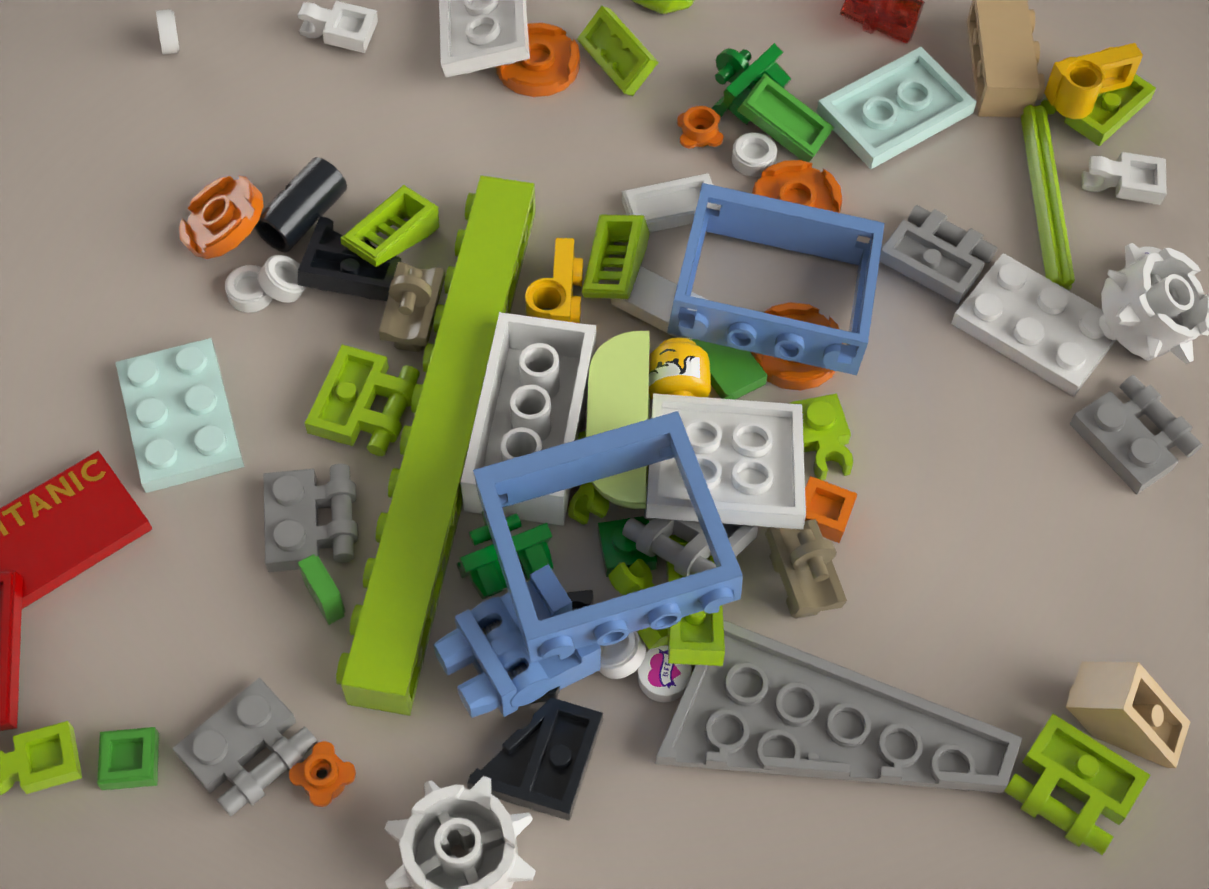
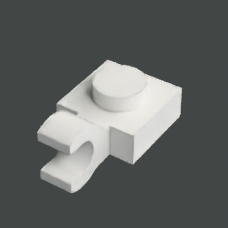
M339 1L335 2L332 10L320 7L314 3L304 2L298 13V19L304 20L300 28L301 35L308 38H318L323 34L324 44L365 53L378 23L377 10Z
M1121 152L1117 161L1103 156H1091L1089 159V172L1083 171L1082 189L1090 192H1099L1110 187H1116V198L1161 205L1167 194L1166 159Z

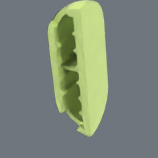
M630 331L616 335L603 343L593 355L588 377L586 437L650 418V331ZM649 465L593 481L592 484L604 498L613 504L629 509H646Z

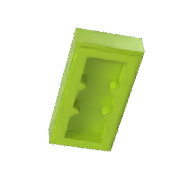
M602 5L577 38V41L622 92L630 96L636 93L659 63L610 8Z

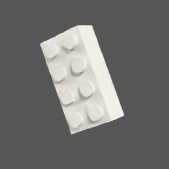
M499 312L461 478L464 511L482 514L483 510L477 492L473 473L474 469L578 440L579 433L582 432L588 400L589 366L596 352V325ZM571 488L503 507L504 515L507 517L517 513L520 520L564 526Z

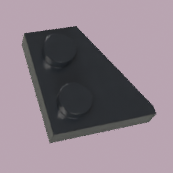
M320 216L298 269V285L387 302L391 281L394 278L398 262H401V258L394 256L375 267L341 244V237L343 235L333 230L334 221ZM369 240L363 241L364 243H366L367 245L371 246L372 248H374V249L377 248V247L373 246V245L370 243Z
M551 697L533 714L532 721L525 728L515 731L502 744L503 749L481 770L477 768L470 774L467 782L468 789L470 790L485 776L491 778V795L498 799L570 821L603 722V713Z

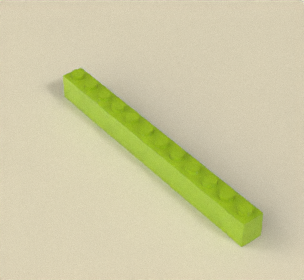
M480 175L476 193H468L465 205V220H468L466 229L458 230L455 241V256L458 257L455 267L448 266L445 276L444 292L448 294L445 305L438 304L435 311L434 332L437 333L435 343H428L424 351L423 372H426L423 384L415 385L412 395L411 411L415 413L412 426H404L401 434L400 454L404 455L400 469L393 468L389 478L388 497L392 498L388 513L381 512L377 521L375 540L380 543L376 558L369 557L364 568L363 588L367 589L363 605L356 604L351 615L349 631L350 635L354 636L350 653L343 652L337 666L336 683L341 685L347 705L408 716L411 714L463 505L461 478L499 312L511 313L536 213L535 183Z

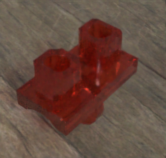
M845 0L840 15L863 24L862 30L869 34L874 33L876 30L908 44L913 38L925 2L922 0Z

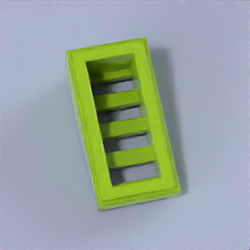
M403 185L341 237V244L377 267L434 233L440 227L438 206ZM395 225V226L398 227L399 229H398V230H394V229L391 228L390 226ZM381 232L388 236V238L385 240L377 234ZM368 239L378 247L374 249L363 241Z
M599 214L582 288L583 297L630 298L650 236L644 215ZM614 242H626L628 246L613 244ZM609 255H625V258H609ZM605 267L623 268L622 271H604ZM600 280H620L619 284H599Z

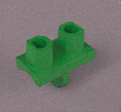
M774 43L749 66L748 62L752 57L748 50L742 49L738 52L732 48L724 49L716 57V67L719 72L715 74V79L721 85H724L727 81L731 84L724 90V96L711 109L718 113L720 118L730 110L747 125L750 120L737 110L752 91L751 88L758 83L762 76L766 74L783 88L791 81L789 75L777 63L783 51Z
M483 510L482 517L485 525L469 531V536L474 546L490 539L492 541ZM517 513L505 517L509 531L522 527ZM547 523L512 536L526 581L530 580L531 573L546 565H549L552 570L554 569L550 549L547 545L553 536ZM494 544L459 558L460 562L456 565L461 577L469 576L472 585L482 599L507 589Z

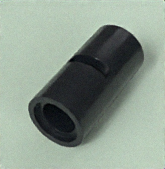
M319 157L313 158L286 185L285 190H282L262 210L260 219L254 227L256 232L274 249L284 253L288 252L319 220V217L323 216L347 190V183L343 175L328 161Z

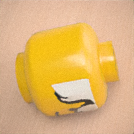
M670 338L663 341L660 346L650 353L649 394L651 400L653 399V393L694 397L709 396L711 391L710 360L707 352L696 345L694 341L687 338Z

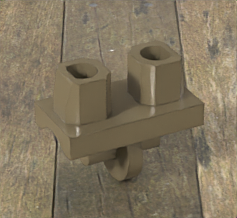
M398 262L379 328L380 340L394 342V347L399 350L413 352L423 350V346H426L429 342L435 311L441 296L445 280L444 268L420 269L407 263Z
M816 519L805 521L803 530L768 527L765 536L771 549L769 557L774 571L778 572L788 596L786 604L791 617L817 615L820 611L842 608L847 599L832 562L837 552L831 540L823 539Z

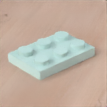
M919 47L818 101L817 113L834 127L833 130L871 170L973 114L977 101L922 47Z
M212 338L115 362L141 484L146 493L244 467Z

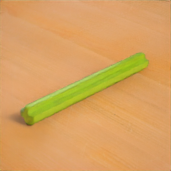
M1028 105L1023 109L1021 123L1045 276L1069 291L1072 288L1075 277L1047 110L1042 105Z

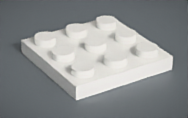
M653 393L651 418L676 411L679 412L722 524L803 530L806 518L801 404ZM675 458L649 465L646 518L699 522Z

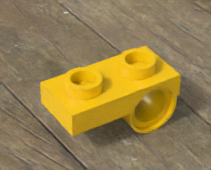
M1131 43L1119 47H1108L1099 52L1078 57H1068L1054 62L1044 94L1051 106L1054 105L1061 115L1071 119L1085 118L1092 112L1100 93L1131 86L1143 54L1136 43Z
M574 238L555 239L553 278H541L528 286L525 293L526 316L580 323L581 296H573V286H582L583 258L574 257Z

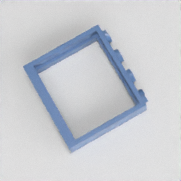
M702 183L667 333L857 375L869 340L885 223ZM708 202L721 205L720 211L707 208ZM705 233H715L859 265L849 331L692 297V288ZM858 235L870 238L869 243L857 241Z
M678 411L473 470L480 503L531 663L556 655L559 656L560 660H563L572 655L575 649L595 643L601 646L616 644L624 640L631 632L648 627L655 630L665 629L678 623L684 616L701 611L717 613L719 612L720 605L741 599L743 574ZM675 458L716 568L538 621L502 508Z

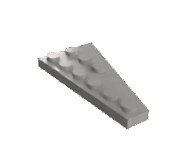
M723 620L725 641L723 666H695L658 751L655 763L1003 793L1008 785L1023 737Z

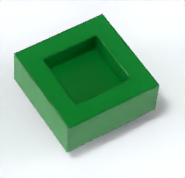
M644 516L634 517L645 525L649 523V520L645 519ZM631 518L598 523V536L606 577L619 563L624 562L629 568L637 559H642L650 570L657 569L656 555L649 557L638 551L636 543L622 535L626 522Z

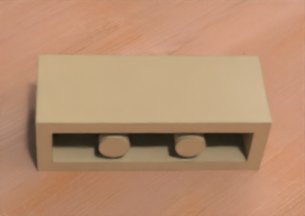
M972 0L967 17V28L978 117L1021 118L1023 109L1026 106H1034L1036 100H1042L1045 77L1043 73H1038L1037 69L1040 58L1039 41H1033L1035 11L1034 9H1029L1028 0Z

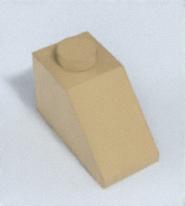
M1082 661L1075 682L1070 688L1069 699L1066 705L1071 714L1093 737L1166 768H1176L1190 721L1139 662Z

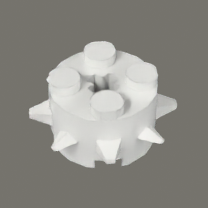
M1133 243L1126 245V267L1118 272L1108 271L1109 278L1105 280L1101 293L1103 315L1099 319V325L1104 335L1110 340H1118L1132 354L1138 355L1146 361L1161 357L1170 351L1185 364L1193 361L1192 340L1196 339L1200 334L1207 336L1209 334V293L1204 294L1200 282L1194 275L1201 271L1200 268L1184 253L1171 248L1146 254Z
M485 776L470 790L465 789L464 785L458 784L439 788L432 780L427 781L424 784L425 797L415 803L411 810L412 815L410 818L387 821L385 831L399 842L403 865L385 881L388 889L411 887L412 889H511L513 882L533 880L536 873L529 864L518 856L516 836L533 820L531 814L520 813L510 815L499 799L491 795V778ZM461 844L465 851H469L468 855L457 858L455 855L452 856L451 848Z

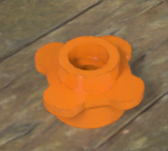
M694 106L681 113L677 118V125L682 128V135L680 136L681 145L688 149H692L695 146L704 147L709 145L717 147L721 145L723 134L718 130V124L720 123L719 114L706 106Z
M327 741L316 743L312 748V754L302 763H297L289 770L291 783L295 786H302L308 794L311 803L317 807L329 805L332 799L338 797L345 786L351 784L356 777L354 765L351 762H343L335 754L333 744ZM322 769L328 772L324 778L317 776V773Z

